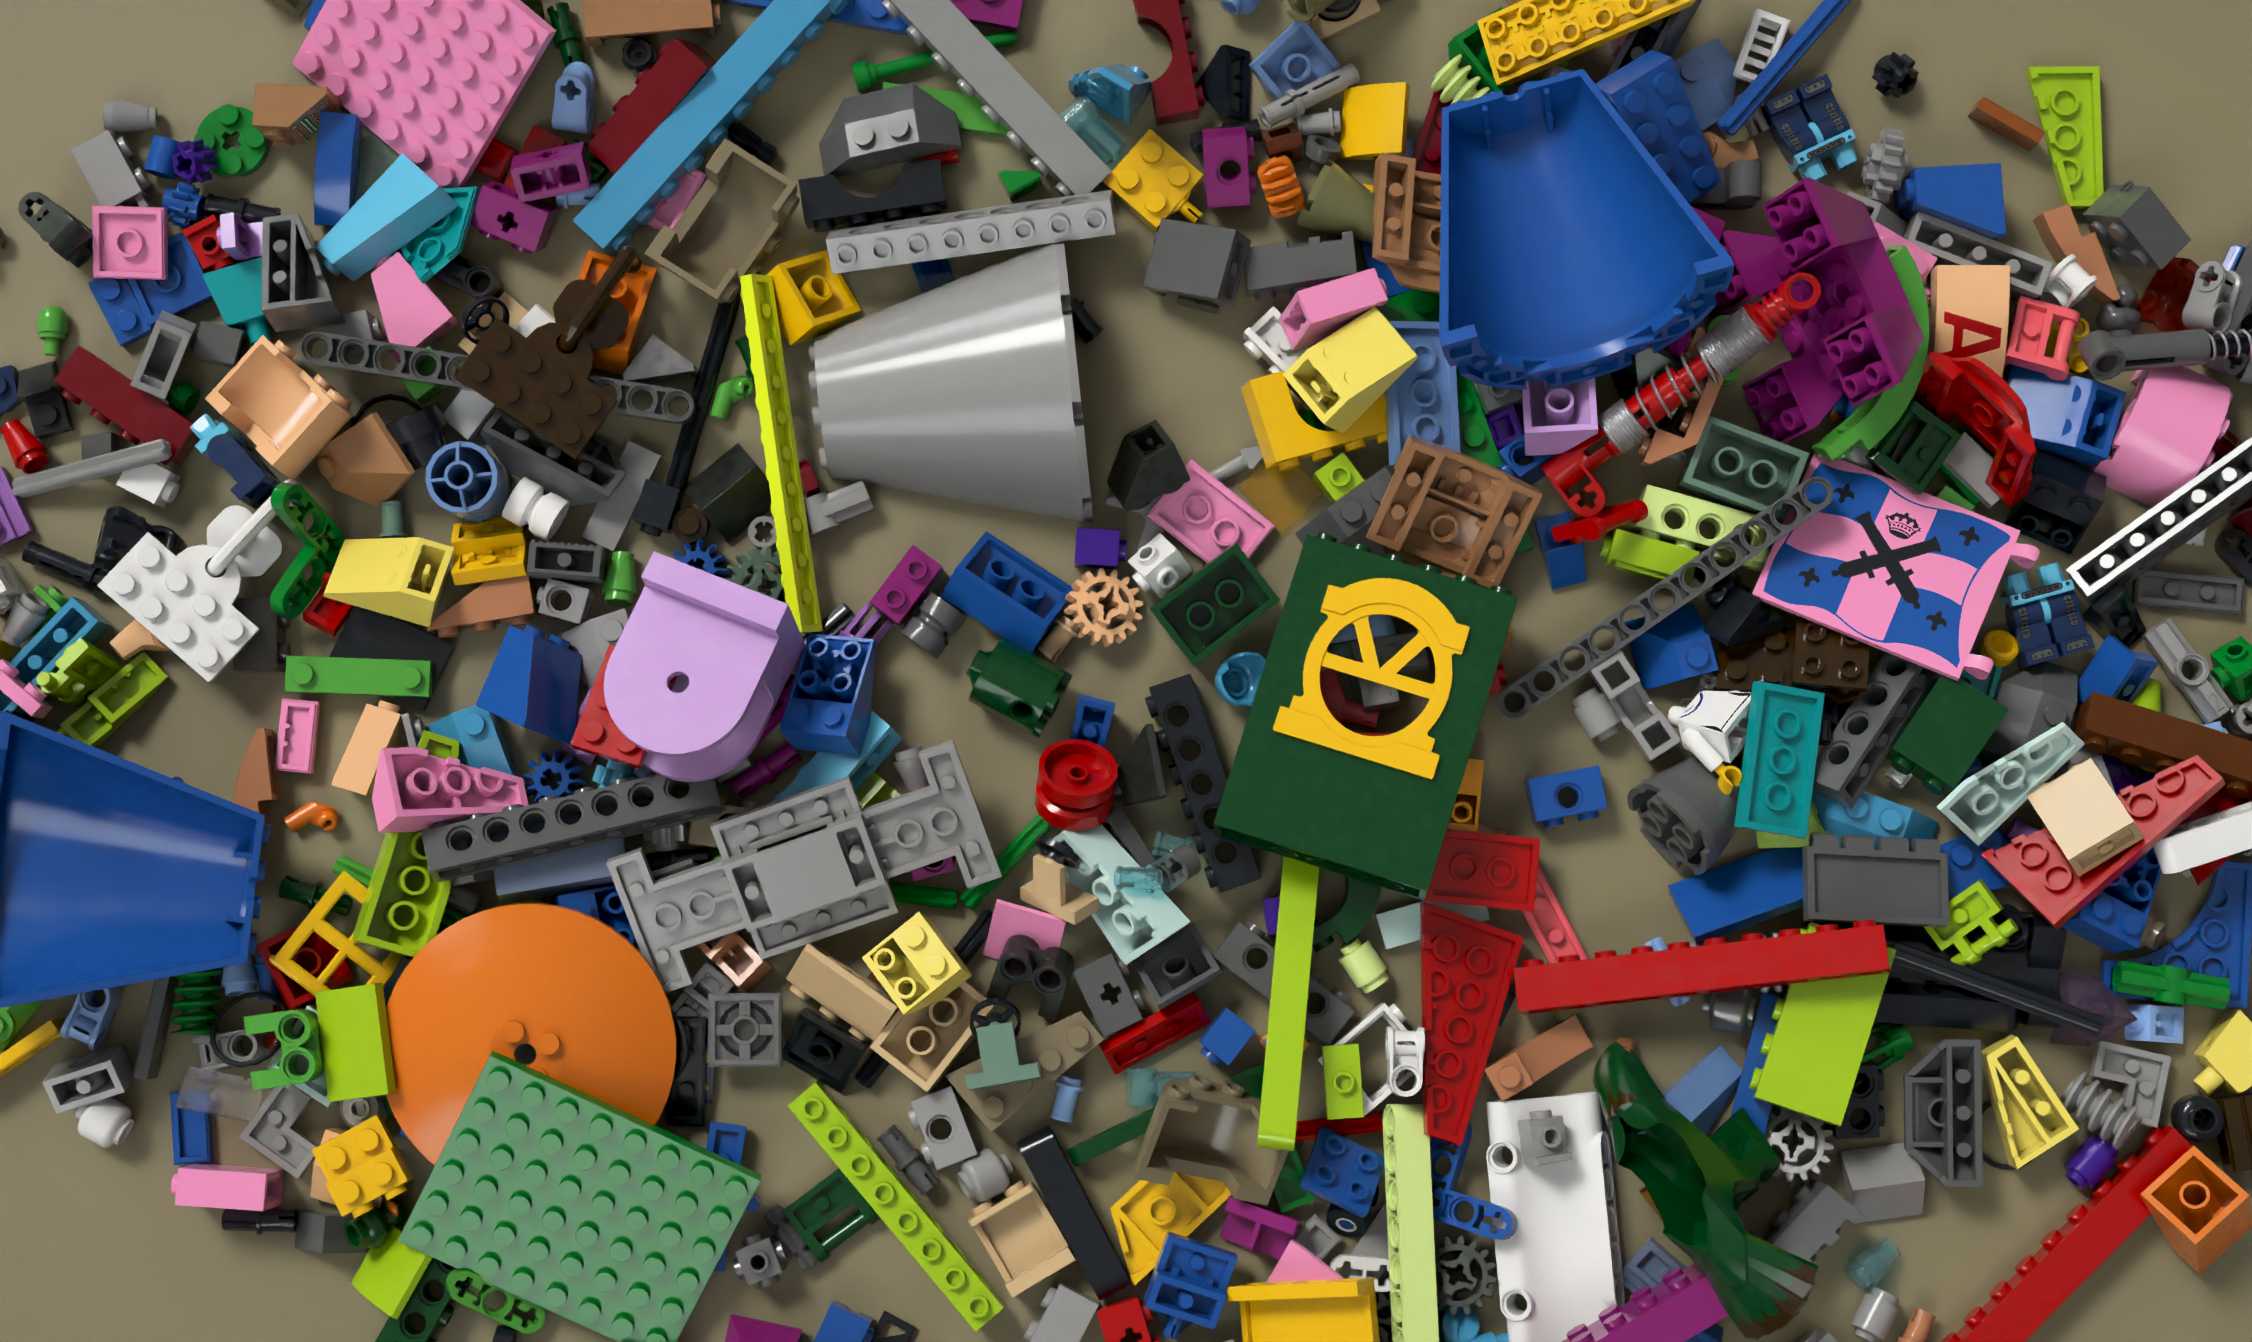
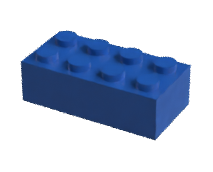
M1651 49L1596 83L1600 91L1688 203L1722 183L1672 57Z

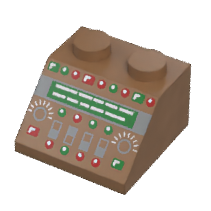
M255 83L252 126L264 138L272 142V145L275 147L294 148V143L306 144L318 134L321 111L344 112L341 101L328 87Z

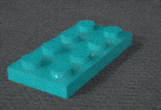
M1762 681L1753 682L1741 769L1742 780L1739 785L1734 827L1796 838H1807L1825 693Z

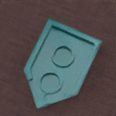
M479 187L442 188L459 205L402 247L401 253L410 263L418 279L423 284L462 252L479 195Z

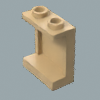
M2091 758L2083 763L2072 766L2065 774L2051 782L2040 785L2035 792L2027 796L2078 876L2083 875L2144 838Z
M1022 1180L1009 1186V1188L1003 1191L1006 1197L994 1204L989 1199L971 1209L974 1216L968 1220L1003 1277L1005 1286L1012 1298L1076 1260L1074 1252L1032 1181L1024 1185Z

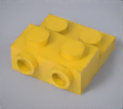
M376 1114L311 1150L328 1181L325 1185L342 1217L351 1213L355 1219L374 1209L372 1201L383 1195L388 1201L407 1191L404 1184L414 1179L380 1114Z

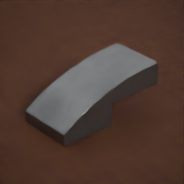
M705 962L693 977L692 984L683 989V993L674 1002L671 1009L677 1016L707 1017L708 1021V994L729 993L735 984L709 963Z

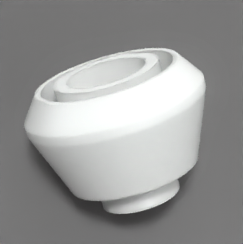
M379 1095L341 1100V1117L350 1128L376 1114H380L385 1122L388 1117L384 1107L386 1097Z

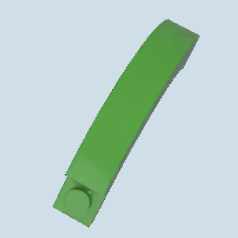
M1891 245L1886 249V253L1922 330L1924 339L1901 383L1861 403L1845 421L1811 446L1819 458L1831 461L1841 460L1853 451L1852 445L1855 448L1869 451L1895 426L1916 392L1928 351L1929 311L1922 278L1906 246Z

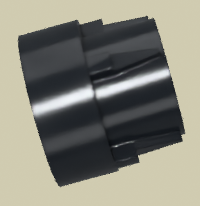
M438 403L385 425L414 470L428 465L433 454L444 445L449 444L442 428L447 425V422Z

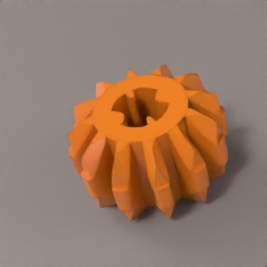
M1274 157L1258 165V178L1272 216L1276 219L1285 216L1287 218L1304 209V196L1292 162L1288 157Z

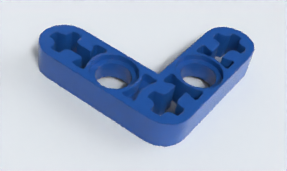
M1468 1122L1462 1146H1456L1432 1137L1430 1144L1431 1178L1437 1182L1446 1183L1445 1188L1432 1185V1196L1435 1194V1198L1440 1200L1438 1207L1433 1206V1219L1491 1239L1506 1240L1511 1238L1515 1234L1518 1224L1513 1211L1456 1191L1472 1137L1470 1122ZM1450 1144V1147L1457 1148L1456 1153L1440 1149L1441 1145ZM1445 1155L1451 1160L1452 1168L1450 1173L1442 1177L1436 1172L1435 1163L1438 1158ZM1468 1201L1474 1207V1216L1469 1222L1464 1223L1458 1218L1457 1211L1463 1202ZM1502 1213V1220L1507 1223L1505 1229H1498L1496 1233L1497 1227L1495 1225L1482 1222L1484 1215L1499 1218Z

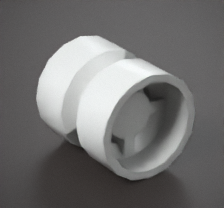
M524 477L519 481L508 498L502 517L519 527L528 523L532 534L547 542L552 539L561 526L569 510L570 501L552 492L544 495L543 486Z

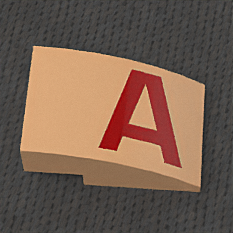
M2010 265L1935 266L1930 271L1931 306L1928 308V354L1933 351L1952 358L1974 357L2002 378L2009 321Z

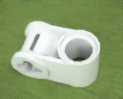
M2072 253L2063 259L2049 274L2050 278L2044 286L2040 300L2070 309L2088 295L2099 279L2095 275L2090 276L2076 262L2077 257Z
M1386 1027L1385 1051L1388 1087L1397 1096H1413L1421 1089L1423 1082L1424 1027H1418L1416 1031L1394 1030L1393 1027ZM1397 1042H1412L1413 1045H1398ZM1401 1070H1408L1414 1076V1085L1408 1091H1402L1396 1086L1395 1077Z

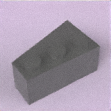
M1353 231L1342 232V239L1321 241V236L1310 237L1308 243L1288 244L1285 241L1249 247L1244 265L1246 297H1255V301L1262 302L1276 299V294L1290 293V297L1293 298L1297 291L1357 273Z

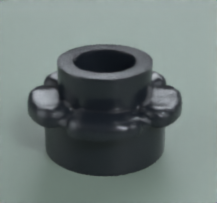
M645 38L632 39L622 49L624 56L622 62L624 66L629 70L634 69L638 73H641L646 68H651V64L657 58L655 48L651 47L650 41ZM642 53V57L638 59L636 54Z

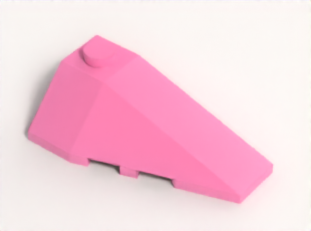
M419 747L382 748L380 750L372 795L379 833L427 830L431 825L438 822H450L453 824L465 821L472 814L486 813L490 815L502 812L503 808L510 805H529L524 781L521 777L487 767L478 769L461 764L460 759L453 757L443 759L428 754L429 750Z

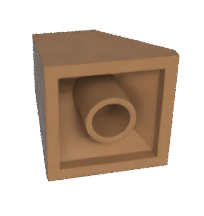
M377 412L370 414L331 440L314 459L320 473L327 479L333 490L380 507L381 502L390 501L416 472Z

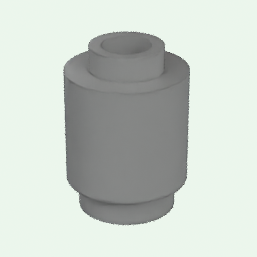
M1596 686L1572 700L1575 706L1573 712L1590 740L1597 736L1600 742L1619 731L1616 724L1620 723L1621 719L1603 692L1600 693Z
M1872 1287L1869 1294L1865 1293L1850 1324L1856 1328L1854 1335L1866 1342H1876L1877 1339L1885 1341L1899 1311L1896 1308L1899 1299L1879 1288Z

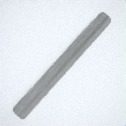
M158 439L18 477L11 482L13 487L12 493L19 498H26L168 460L172 456L171 445L164 439Z

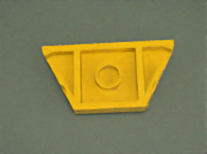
M1174 1172L1169 1186L1139 1180L1110 1207L1130 1279L1134 1285L1155 1267L1167 1231L1187 1237L1232 1195L1224 1182Z

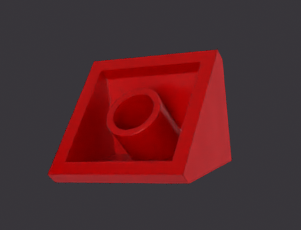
M298 926L256 945L289 1010L316 1002L315 996L269 961V957L278 953ZM313 931L291 960L315 978H318L339 950ZM345 959L325 983L331 990L339 989L355 979Z

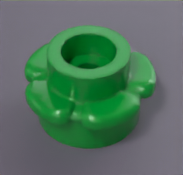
M188 380L184 381L183 384H174L167 395V401L170 402L169 407L184 415L191 413L199 401L200 391L192 387L193 383Z

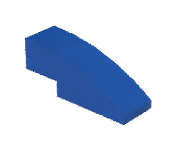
M321 111L314 184V224L316 226L334 227L355 204L361 160L358 158L363 124L355 114Z

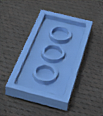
M1389 321L1419 356L1385 391L1389 466H1395L1409 435L1461 453L1456 365L1451 367L1444 357L1439 340V322Z

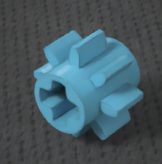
M608 760L606 767L597 764L592 781L599 783L598 788L610 786L613 781L629 778L636 780L637 778L632 777L634 767Z

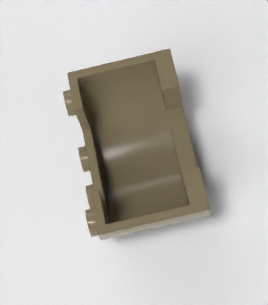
M725 138L705 166L707 180L675 226L671 229L664 225L644 253L647 258L719 303H731L741 289L740 276L748 274L760 275L762 271L760 264L767 254L773 256L779 248L782 238L778 235L787 218L793 214L800 202V198L796 196V182Z
M1192 1074L1190 1079H1174L1164 1084L1132 1171L1135 1179L1168 1186L1174 1172L1222 1181L1234 1199L1268 1205L1289 1151L1257 1148L1260 1099L1245 1093L1244 1088L1237 1083L1225 1081L1222 1085L1211 1082L1202 1075Z

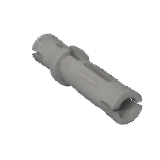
M1347 63L1345 66L1297 90L1289 89L1284 92V96L1258 108L1259 118L1267 129L1292 116L1298 118L1309 107L1353 85L1359 84V73L1352 63Z

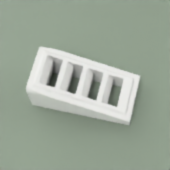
M1757 8L1749 22L1732 76L1752 83L1758 75L1743 70L1744 64L1764 69L1780 51L1791 20ZM1758 26L1776 31L1775 36L1757 31ZM1754 38L1772 44L1770 50L1753 44ZM1749 51L1766 56V63L1749 57Z

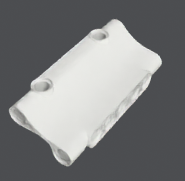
M1597 1092L1506 1099L1503 1102L1500 1100L1486 1102L1490 1146L1486 1153L1491 1203L1513 1211L1518 1222L1517 1230L1511 1238L1506 1240L1494 1239L1500 1308L1506 1317L1508 1342H1562L1567 1339L1566 1334L1574 1327L1581 1324L1589 1326L1599 1320L1598 1315L1606 1308L1617 1305L1619 1308L1624 1305L1625 1292L1611 1147L1607 1132L1602 1131L1601 1105ZM1551 1109L1552 1115H1562L1568 1152H1571L1572 1160L1544 1165H1524L1517 1121L1530 1119L1529 1112ZM1545 1133V1140L1548 1143L1547 1134ZM1504 1146L1512 1151L1513 1161L1511 1165L1502 1158ZM1502 1213L1499 1218L1492 1217L1493 1225L1497 1227L1496 1233L1498 1229H1505L1507 1222L1502 1220ZM1517 1294H1521L1526 1299V1311L1519 1309L1516 1305L1515 1299Z

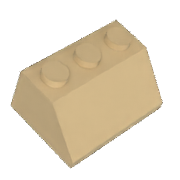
M807 943L786 980L792 983L790 990L805 1001H808L811 996L822 1004L819 1009L820 1012L835 1022L839 1018L845 1020L852 1025L848 1031L865 1043H867L869 1038L875 1041L899 1010L889 995L815 943Z
M965 981L945 998L906 1016L899 1009L870 1048L923 1090L932 1093L975 1038L970 1029L971 1012L978 1003L989 998ZM987 1006L977 1014L986 1017L990 1013H994L999 1006ZM974 1021L975 1028L983 1027Z

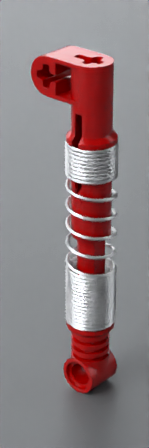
M1806 271L1797 272L1776 287L1778 292L1775 293L1771 290L1769 292L1771 296L1769 299L1766 296L1762 297L1763 303L1761 305L1759 302L1745 304L1741 309L1735 311V314L1732 313V316L1723 320V323L1720 322V325H1717V327L1711 329V332L1708 331V334H1705L1699 341H1696L1699 356L1694 359L1688 353L1681 352L1683 368L1678 370L1675 366L1666 364V371L1658 377L1651 375L1650 383L1644 388L1635 387V395L1628 400L1620 399V401L1611 405V408L1609 407L1603 414H1600V417L1597 416L1598 434L1562 454L1554 455L1542 464L1541 467L1571 509L1583 517L1598 514L1605 506L1608 495L1604 484L1595 474L1594 470L1611 457H1620L1624 453L1626 454V451H1629L1643 438L1649 436L1648 430L1650 428L1657 430L1656 423L1666 416L1672 419L1671 412L1680 405L1687 407L1686 401L1694 396L1690 388H1693L1699 395L1703 396V391L1698 384L1703 378L1708 376L1715 384H1718V379L1713 372L1714 370L1721 377L1726 378V376H1729V373L1732 374V371L1741 367V364L1743 365L1753 355L1755 356L1756 353L1773 342L1776 333L1780 331L1777 326L1781 325L1784 328L1787 325L1785 320L1793 321L1794 317L1792 315L1794 313L1799 316L1818 301L1821 294V285L1818 278ZM1806 280L1811 283L1813 294L1809 299L1800 301L1793 297L1791 288L1796 281ZM1684 356L1689 358L1691 362L1687 364ZM1607 435L1610 440L1590 455L1587 449ZM1585 476H1588L1591 482L1583 489L1587 493L1595 491L1597 494L1594 499L1596 504L1594 506L1590 502L1581 503L1580 499L1583 496L1581 490L1572 496L1568 492L1569 488Z

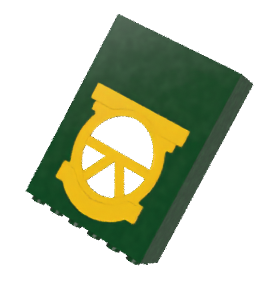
M1318 532L1315 536L1307 534L1214 821L1215 835L1425 901L1518 597L1511 596L1512 591L1504 587L1493 585L1488 589L1478 586L1475 579L1464 575H1456L1455 578L1442 575V571L1439 568L1431 565L1421 564L1419 568L1406 564L1407 560L1398 555L1386 554L1385 557L1372 554V550L1369 547L1361 544L1351 543L1350 547L1336 543L1337 539L1325 533ZM1371 615L1394 616L1410 623L1418 630V634L1381 668L1379 667L1368 620ZM1349 624L1355 626L1363 663L1327 652V648L1333 638ZM1425 647L1431 649L1435 662V682L1433 684L1397 674ZM1323 666L1430 700L1422 713L1404 729L1384 736L1361 735L1345 728L1329 712L1321 693L1320 668Z

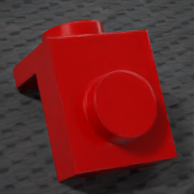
M326 572L322 577V588L303 612V621L335 637L348 619L354 605L323 597L331 573Z

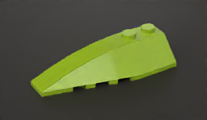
M423 730L417 747L429 750L428 754L443 759L448 757L458 759L459 741ZM421 831L385 834L351 941L414 958L437 935L450 894L451 880L434 883L429 873Z

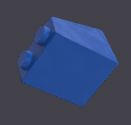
M2001 163L1914 168L1902 179L1900 189L1898 191L1894 190L1895 208H1900V218L1908 221L1920 211L1996 241H1999L2006 235Z
M526 624L524 631L510 625L475 706L524 728L570 744L576 726L582 655L569 650L571 642L551 634L549 639L545 640L547 632Z

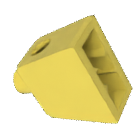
M2228 1009L2194 1053L2195 1058L2205 1069L2192 1080V1083L2203 1095L2209 1097L2219 1086H2222L2227 1092L2235 1094L2242 1093L2252 1086V1022L2241 1010Z

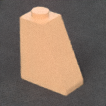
M379 700L378 706L366 704L331 785L372 797L380 750L382 748H398L405 730L401 717L402 714H399L401 706Z

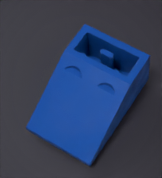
M2010 364L2005 382L2015 391L2027 409L2030 431L2035 447L2086 466H2091L2108 459L2127 392L2095 380L2068 375L2066 380L2056 381L2048 378L2044 373Z
M809 633L779 728L794 749L861 755L870 725L876 653L875 639Z
M2151 848L2061 927L2111 953L2139 949L2161 875V869L2154 848Z

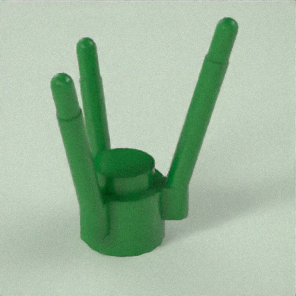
M1882 1023L1878 1026H1873L1870 1035L1880 1034V1036L1875 1038L1877 1047L1864 1053L1861 1064L1882 1054L1883 1057L1887 1058L1877 1065L1878 1069L1883 1071L1891 1064L1904 1059V1053L1914 1049L1913 1040L1905 1025L1896 1024L1891 1026L1890 1023ZM1863 1075L1855 1081L1853 1089L1858 1088L1863 1083Z

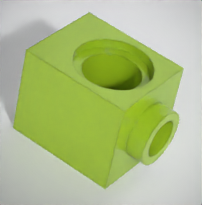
M1344 452L1317 470L1312 477L1331 505L1365 481Z

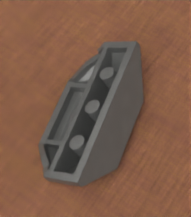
M914 83L844 98L819 143L824 176L834 174L835 177L963 148L957 114Z
M501 408L495 411L481 429L482 437L508 473L520 479L524 477L531 479L543 486L544 492H552L570 501L571 506L608 501L626 475L611 443L596 434L578 460H575Z
M1388 464L1297 531L1295 535L1302 545L1307 534L1315 536L1319 532L1335 537L1337 539L1336 543L1349 547L1351 543L1361 544L1369 547L1372 550V554L1385 557L1382 545L1367 539L1366 534L1395 472L1394 466H1389Z
M2045 661L2000 683L1995 700L2009 710L1980 751L1985 767L2061 722L2070 727L2077 706L2078 672ZM2053 775L2045 783L2050 782ZM2028 799L2022 804L2024 806L2033 808L2032 804Z
M1942 1039L1903 1075L1904 1149L1945 1187H1983L1981 1039Z

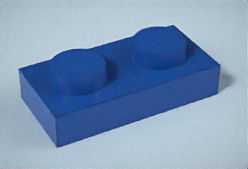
M97 278L88 283L120 346L125 348L152 333L153 328L148 325L128 279Z

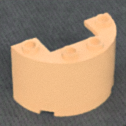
M262 335L205 399L224 418L245 433L257 445L255 449L274 468L288 478L295 480L350 420L353 415L347 409L352 404L338 391L333 390L334 387L321 375L317 374L313 378L291 358L295 353L281 340L273 344Z

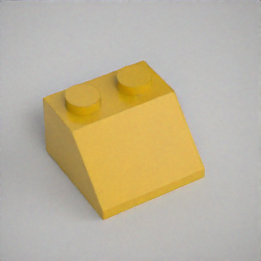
M828 250L780 263L767 274L772 276L779 328L789 346L814 339L862 311L841 273L832 274Z

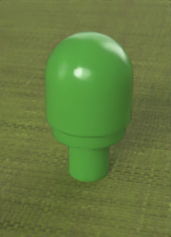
M54 305L43 308L38 316L37 333L39 334V339L45 340L44 355L59 356L60 341H65L68 330L66 312Z

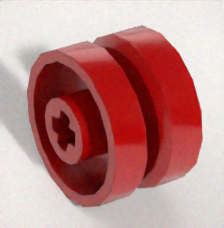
M1079 739L1058 741L1047 747L1039 759L1034 801L1038 814L1050 825L1068 831L1080 832L1091 830L1105 823L1112 813L1118 765L1113 755L1103 746Z

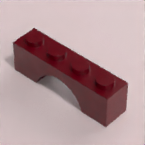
M1133 0L1137 23L1149 26L1160 32L1169 43L1172 52V59L1167 70L1151 83V97L1157 126L1198 119L1199 107H1204L1205 103L1202 86H1195L1193 73L1198 72L1195 51L1188 52L1186 39L1192 38L1188 17L1181 16L1180 4H1185V0Z

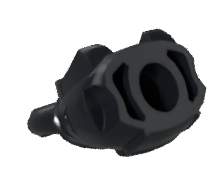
M122 506L110 507L106 510L103 517L94 555V563L104 570L111 571L147 532L153 537L166 536L164 546L177 556L180 537L173 529L162 525H151L146 522L144 517H140Z

